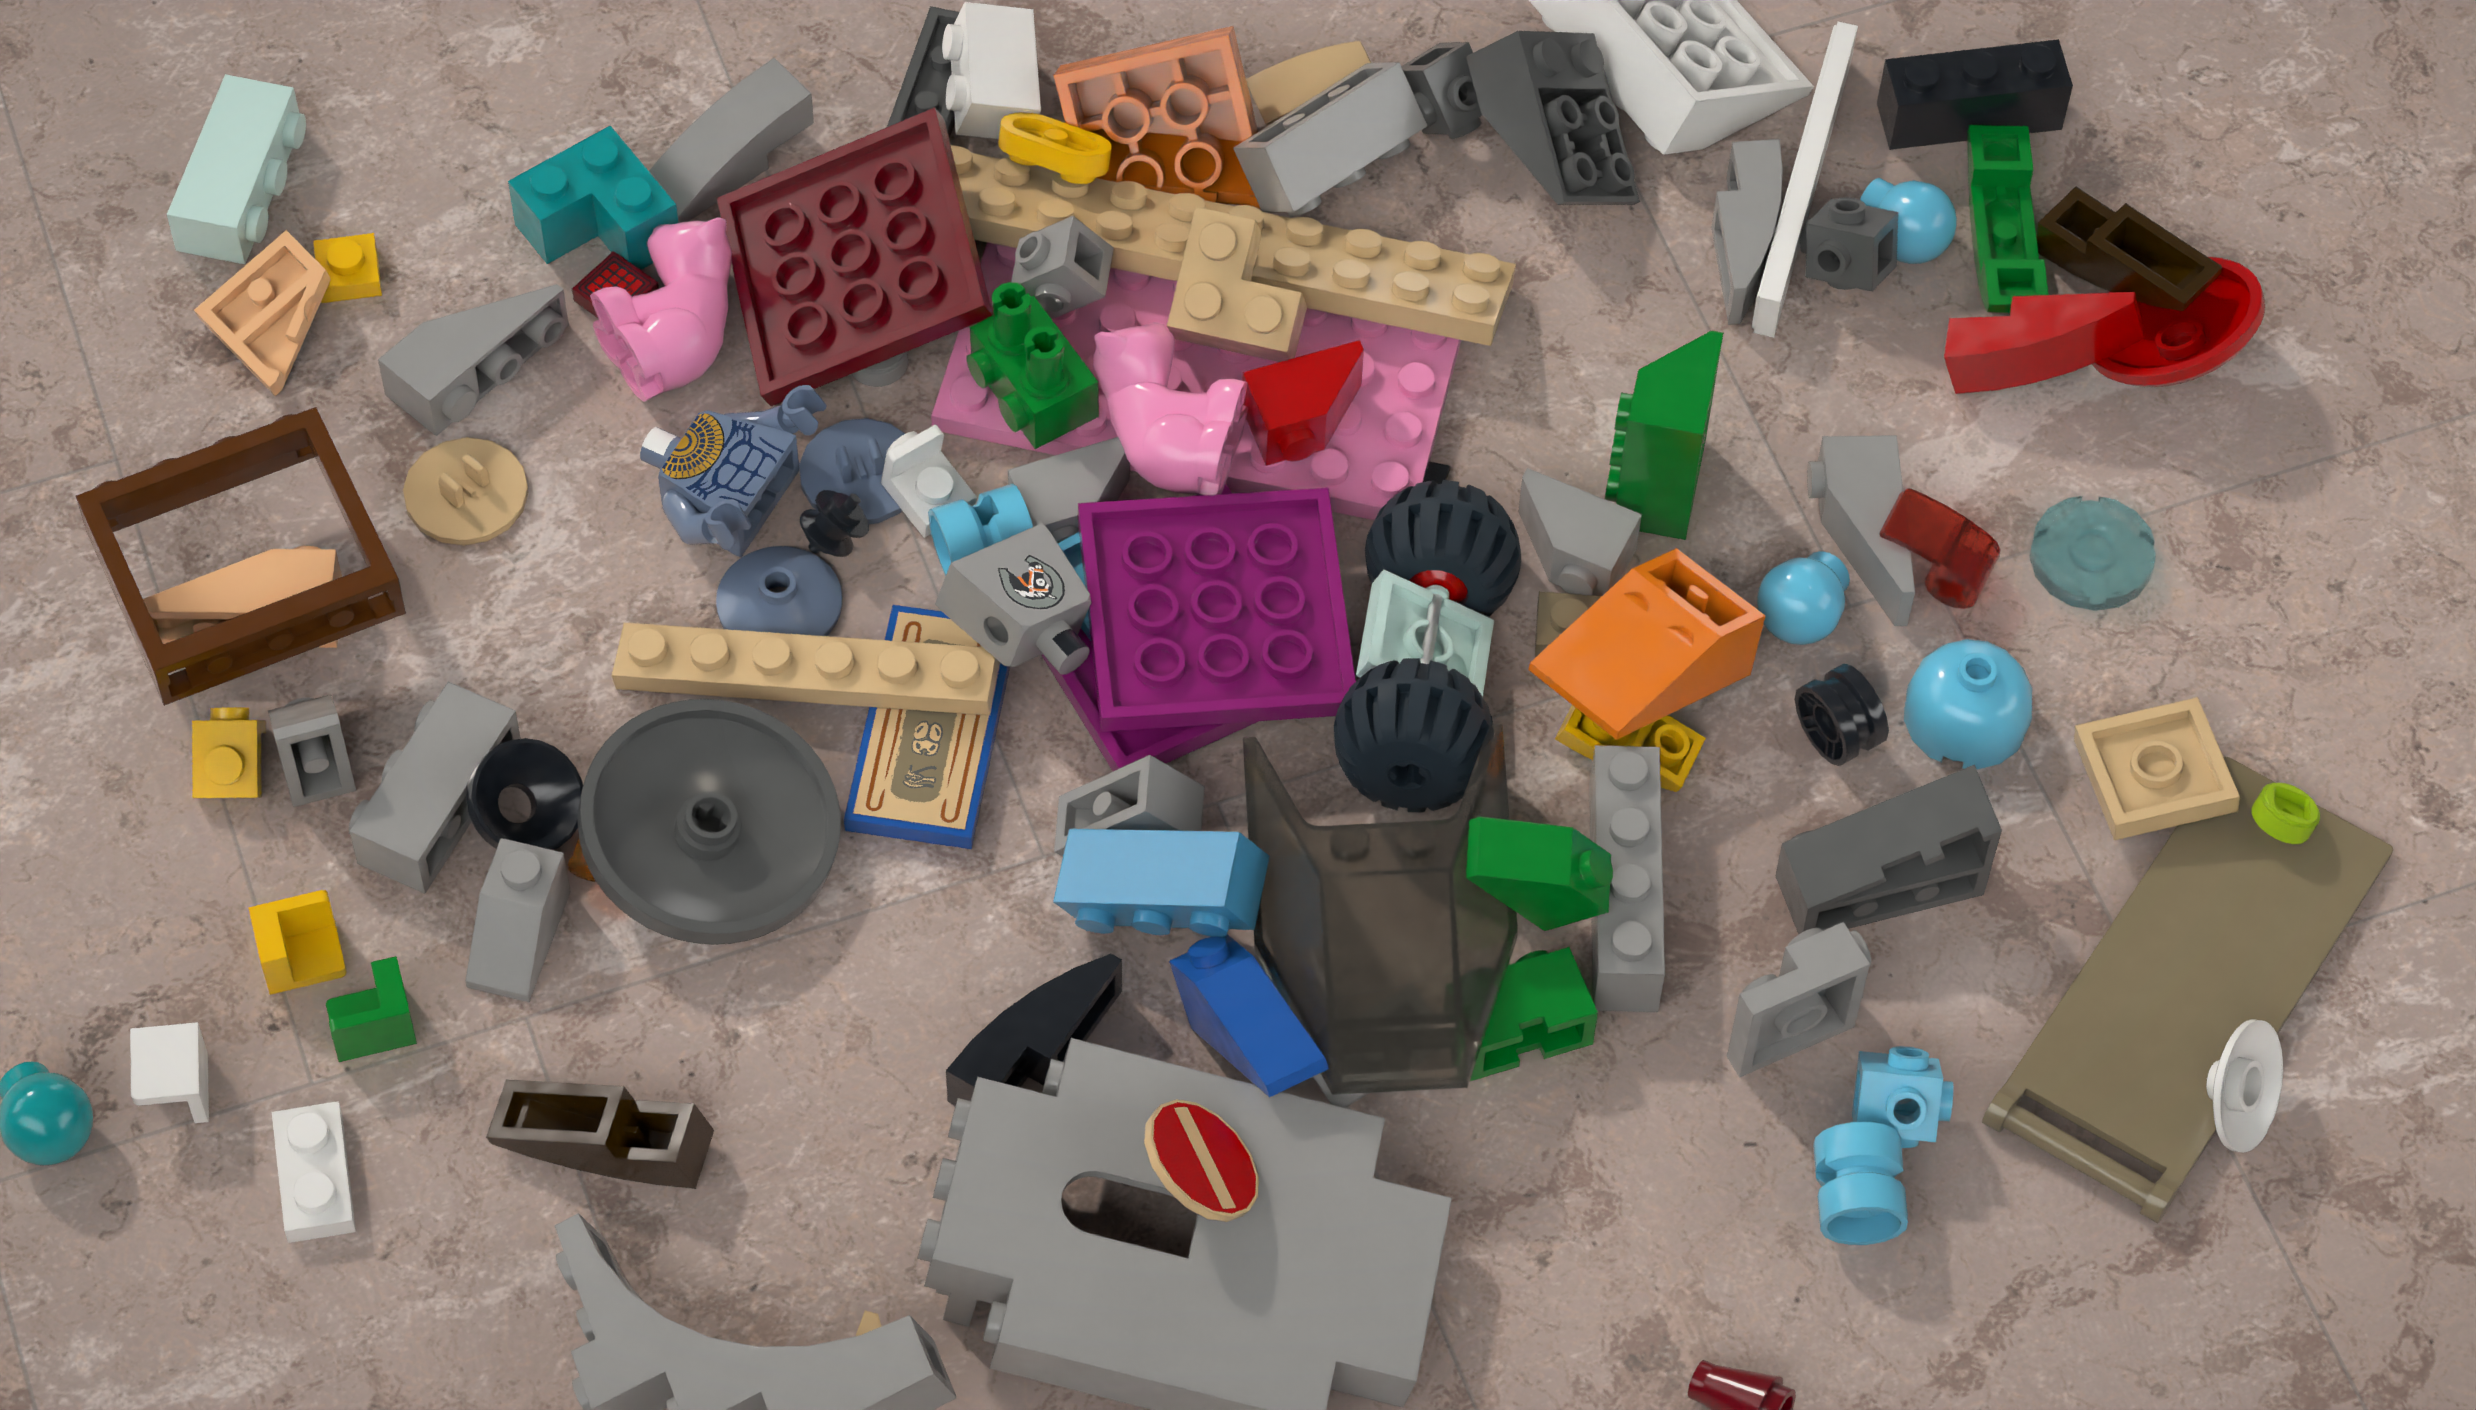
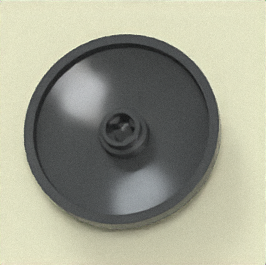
M689 699L671 702L645 711L626 722L605 741L594 757L584 780L578 808V832L583 856L591 874L605 895L620 910L636 922L661 935L691 943L718 945L745 942L774 932L795 919L814 901L830 874L838 850L841 833V815L836 789L826 767L812 747L789 726L769 714L740 703L715 699Z

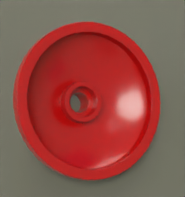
M2209 257L2222 266V273L2184 311L2160 308L2138 302L2144 325V338L2108 358L2093 363V367L2109 379L2139 387H2164L2181 384L2220 368L2242 351L2261 325L2265 313V297L2257 277L2240 263L2224 258Z

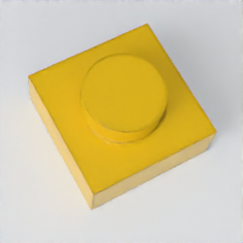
M374 233L313 241L315 259L323 266L331 278L321 303L382 296Z

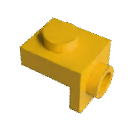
M249 707L210 708V720L192 721V798L262 797L261 733H266V720H249Z

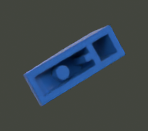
M1228 934L1224 937L1214 936L1201 939L1194 943L1187 953L1169 961L1191 1029L1269 1098L1329 1069L1326 1058L1255 957Z

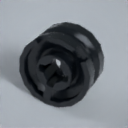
M1842 664L1826 673L1824 681L1814 679L1796 690L1794 700L1801 726L1811 744L1829 763L1841 766L1857 757L1860 748L1868 751L1887 740L1889 727L1882 702L1864 675L1853 666Z

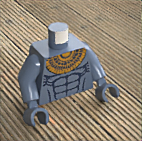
M802 385L796 387L786 395L782 405L765 411L725 413L724 415L708 410L698 413L682 438L658 427L651 429L643 442L640 459L660 469L658 479L663 505L662 509L682 542L688 545L717 543L722 549L728 550L736 556H743L799 472L797 439L794 433L800 430L804 435L810 436L814 434L818 428V421L812 414L824 411L827 407L826 403L811 386Z

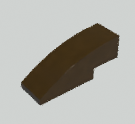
M2077 186L2038 222L2036 235L2038 254L2073 275L2112 293L2135 292L2137 302L2151 306L2184 311L2222 273L2221 265L2127 203L2115 212Z
M506 1079L486 1138L492 1145L575 1170L653 1185L696 1189L714 1129L694 1103L634 1100L624 1086Z

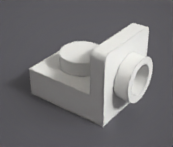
M933 425L919 434L915 431L908 432L895 440L887 450L881 484L924 538L931 534L928 518L929 509L961 499L973 506L976 504L977 499L974 492L941 452L944 434L937 425Z

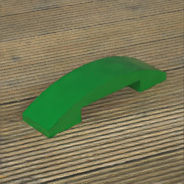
M1969 125L1967 136L1969 209L1979 290L1987 312L2010 313L2012 296L2049 295L2045 260L2039 259L2030 188L2034 169L2029 127Z

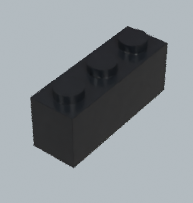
M2059 39L1885 59L1877 107L1889 150L1967 141L1969 125L2028 126L2029 134L2062 130L2073 84Z

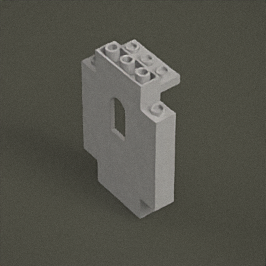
M1071 1038L1064 1061L1051 1059L1042 1093L977 1077L971 1101L957 1099L948 1138L959 1140L960 1144L955 1161L946 1158L942 1159L933 1198L944 1200L945 1204L940 1221L927 1219L917 1259L930 1262L924 1286L936 1289L938 1294L948 1296L943 1316L944 1321L969 1327L977 1300L992 1303L983 1336V1341L995 1344L989 1369L1151 1410H1326L1330 1389L1403 1408L1417 1382L1452 1198L1373 1178L1385 1118L1285 1092H1280L1269 1098L1256 1085ZM1176 1099L1196 1102L1215 1112L1238 1133L1251 1153L1259 1176L1258 1198L1244 1216L1224 1222L1206 1219L1197 1214L1188 1258L1079 1230L1066 1218L1061 1203L1062 1193L1067 1186L1075 1180L1084 1177L1103 1178L1173 1196L1165 1188L1152 1168L1144 1139L1145 1124L1154 1110L1161 1104Z

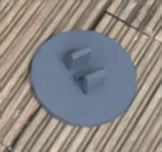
M869 418L843 420L823 429L807 444L799 463L801 490L811 506L818 510L815 502L816 496L823 490H831L848 496L851 493L856 494L861 499L859 505L869 524H877L900 514L902 509L881 484L888 448L905 433L890 423Z

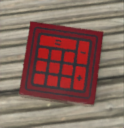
M613 251L572 288L574 302L598 318L590 297L593 292L602 288L616 286L625 289L631 296H637L659 289V285L653 278Z

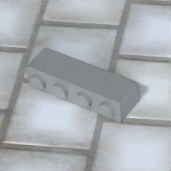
M1595 745L1589 783L1590 840L1611 854L1613 879L1610 883L1609 913L1591 918L1592 1000L1597 1011L1658 1012L1665 977L1660 747Z

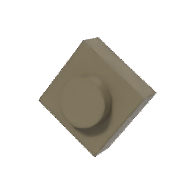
M1539 591L1535 657L1602 596Z

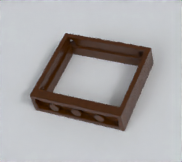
M317 407L298 414L284 415L271 424L238 436L222 438L209 447L179 458L162 460L152 468L117 481L103 482L90 491L76 495L86 533L164 706L406 614L399 578ZM315 458L367 568L163 644L113 532ZM382 592L381 595L368 599V597L374 596ZM184 668V670L168 675V673Z

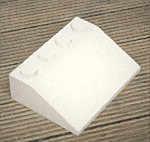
M1529 0L1542 15L1545 25L1555 32L1594 33L1597 46L1603 55V68L1613 103L1632 118L1644 132L1647 142L1663 155L1705 149L1808 96L1814 87L1737 0Z

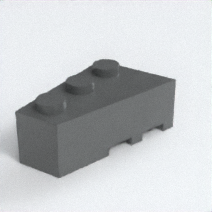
M1972 765L1818 829L1800 833L1791 840L1783 842L1775 876L1798 935L1812 928H1820L1823 931L1842 922L1850 929L1984 895L2002 829L1975 765Z

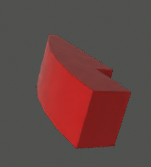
M2135 292L2012 296L2010 316L1949 318L1944 359L1955 394L2001 390L2037 383L2064 375L2108 358L2144 338V325Z

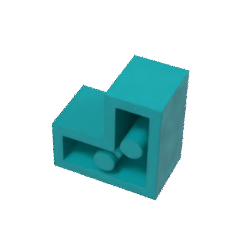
M611 125L508 181L515 226L546 264L599 237L611 252H616L635 267L642 270L653 264L647 247V241L654 228L660 224L672 225L679 223L676 203Z

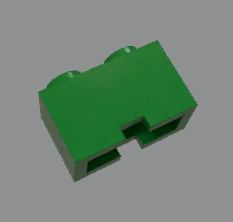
M1567 947L1550 953L1546 950L1533 951L1522 956L1513 964L1489 971L1482 968L1473 969L1459 975L1454 981L1445 984L1442 1016L1471 1082L1519 1067L1520 1059L1518 1055L1540 1049L1543 1058L1547 1059L1593 1045L1598 1011L1571 949Z

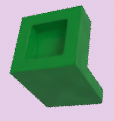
M397 956L370 962L376 988L327 1000L326 1008L329 1017V1027L338 1062L417 1044Z

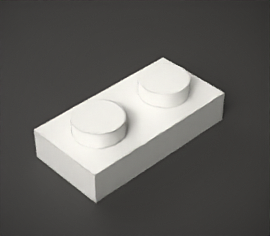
M339 1101L272 1112L284 1231L288 1243L356 1232L343 1117Z

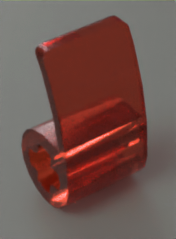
M1911 488L1899 494L1879 533L1881 538L1894 542L1932 563L1925 577V586L1935 599L1953 608L1966 609L1976 604L2000 557L2001 549L1997 541L1990 534L1947 505Z

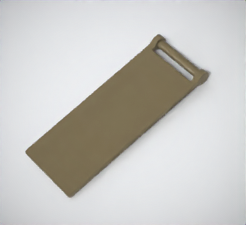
M2230 757L2223 758L2240 795L2238 812L2178 825L2007 1082L1991 1101L1982 1119L1983 1124L2000 1133L2004 1128L2142 1206L2140 1214L2156 1223H2159L2180 1187L2217 1131L2214 1121L2213 1100L2207 1094V1077L2214 1062L2220 1060L2230 1037L2245 1021L2251 1019L2266 1021L2275 1029L2278 1035L2393 852V847L2390 844L2318 805L2320 821L2306 842L2289 844L2271 837L2257 825L2252 816L2251 808L2262 789L2267 784L2276 782ZM2024 1095L2030 1097L2158 1170L2163 1175L2156 1184L2018 1106L2020 1100Z

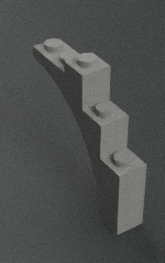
M579 1213L555 1225L563 1248L562 1252L556 1254L557 1264L567 1284L574 1291L578 1290L583 1307L576 1311V1316L585 1337L589 1341L571 1351L580 1376L572 1380V1385L583 1410H664L665 1408H668V1410H935L957 1398L933 1338L910 1315L859 1336L811 1346L756 1347L711 1338L665 1318L646 1304L625 1279L606 1239Z

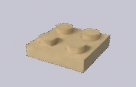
M2198 697L2075 725L2074 742L2114 840L2238 812L2240 795Z

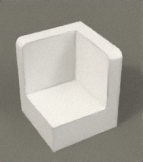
M198 1022L130 1029L131 1097L133 1103L140 1106L188 1101L194 1123L209 1122L208 1053Z

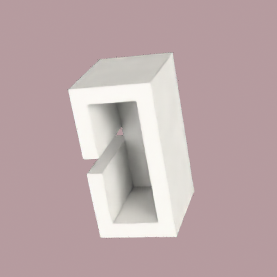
M964 2L954 25L948 24L943 35V58L951 60L952 75L949 77L946 88V107L948 110L954 111L956 135L999 139L1000 123L1004 116L1020 112L1039 114L1041 111L1033 9Z

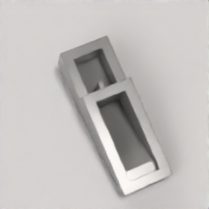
M773 58L734 86L692 123L649 170L676 203L678 222H688L717 203L718 197L737 190L769 169L767 154L814 124L812 94Z
M1780 139L1732 142L1726 178L1728 191H1717L1711 230L1728 325L1740 324L1754 302L1759 291L1776 231L1781 204L1783 176Z

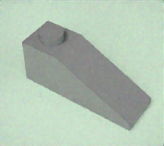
M1897 435L1822 436L1818 461H1809L1807 466L1808 497L1819 498L1822 525L1894 626H1907L1915 595Z

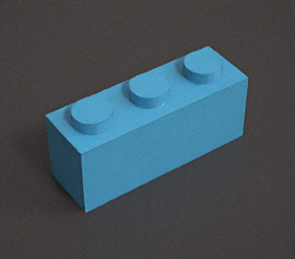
M1069 829L1053 903L1076 918V926L1094 933L1108 934L1114 931V926H1131L1138 931L1152 935H1168L1171 928H1189L1202 935L1224 937L1228 934V929L1255 930L1270 856L1240 832Z

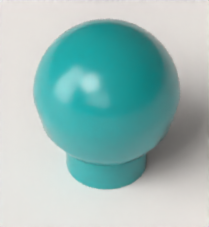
M39 1062L18 1064L7 1071L0 1081V1097L2 1099L0 1105V1132L4 1144L16 1157L34 1165H56L69 1160L85 1146L93 1127V1109L89 1097L80 1086L62 1074L50 1073L46 1066Z

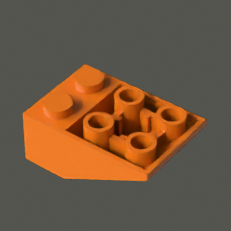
M1675 548L1632 568L1530 662L1528 670L1618 740L1750 676L1766 615L1679 549Z

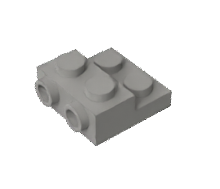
M1842 922L1823 931L1820 928H1812L1800 933L1785 947L1779 977L1775 974L1759 977L1740 993L1727 1052V1058L1739 1078L1855 1027L1869 967L1871 966L1869 949L1863 937L1857 931L1853 930L1850 932L1845 923Z

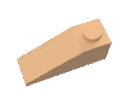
M299 546L294 549H270L143 600L163 644L330 582L342 577L336 549H321L315 546ZM338 640L322 645L319 648H337Z

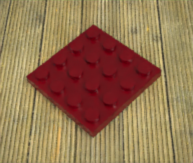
M935 107L717 198L720 216L726 220V235L732 251L731 265L760 395L770 406L783 402L786 395L798 386L809 385L816 389L993 316L945 121Z

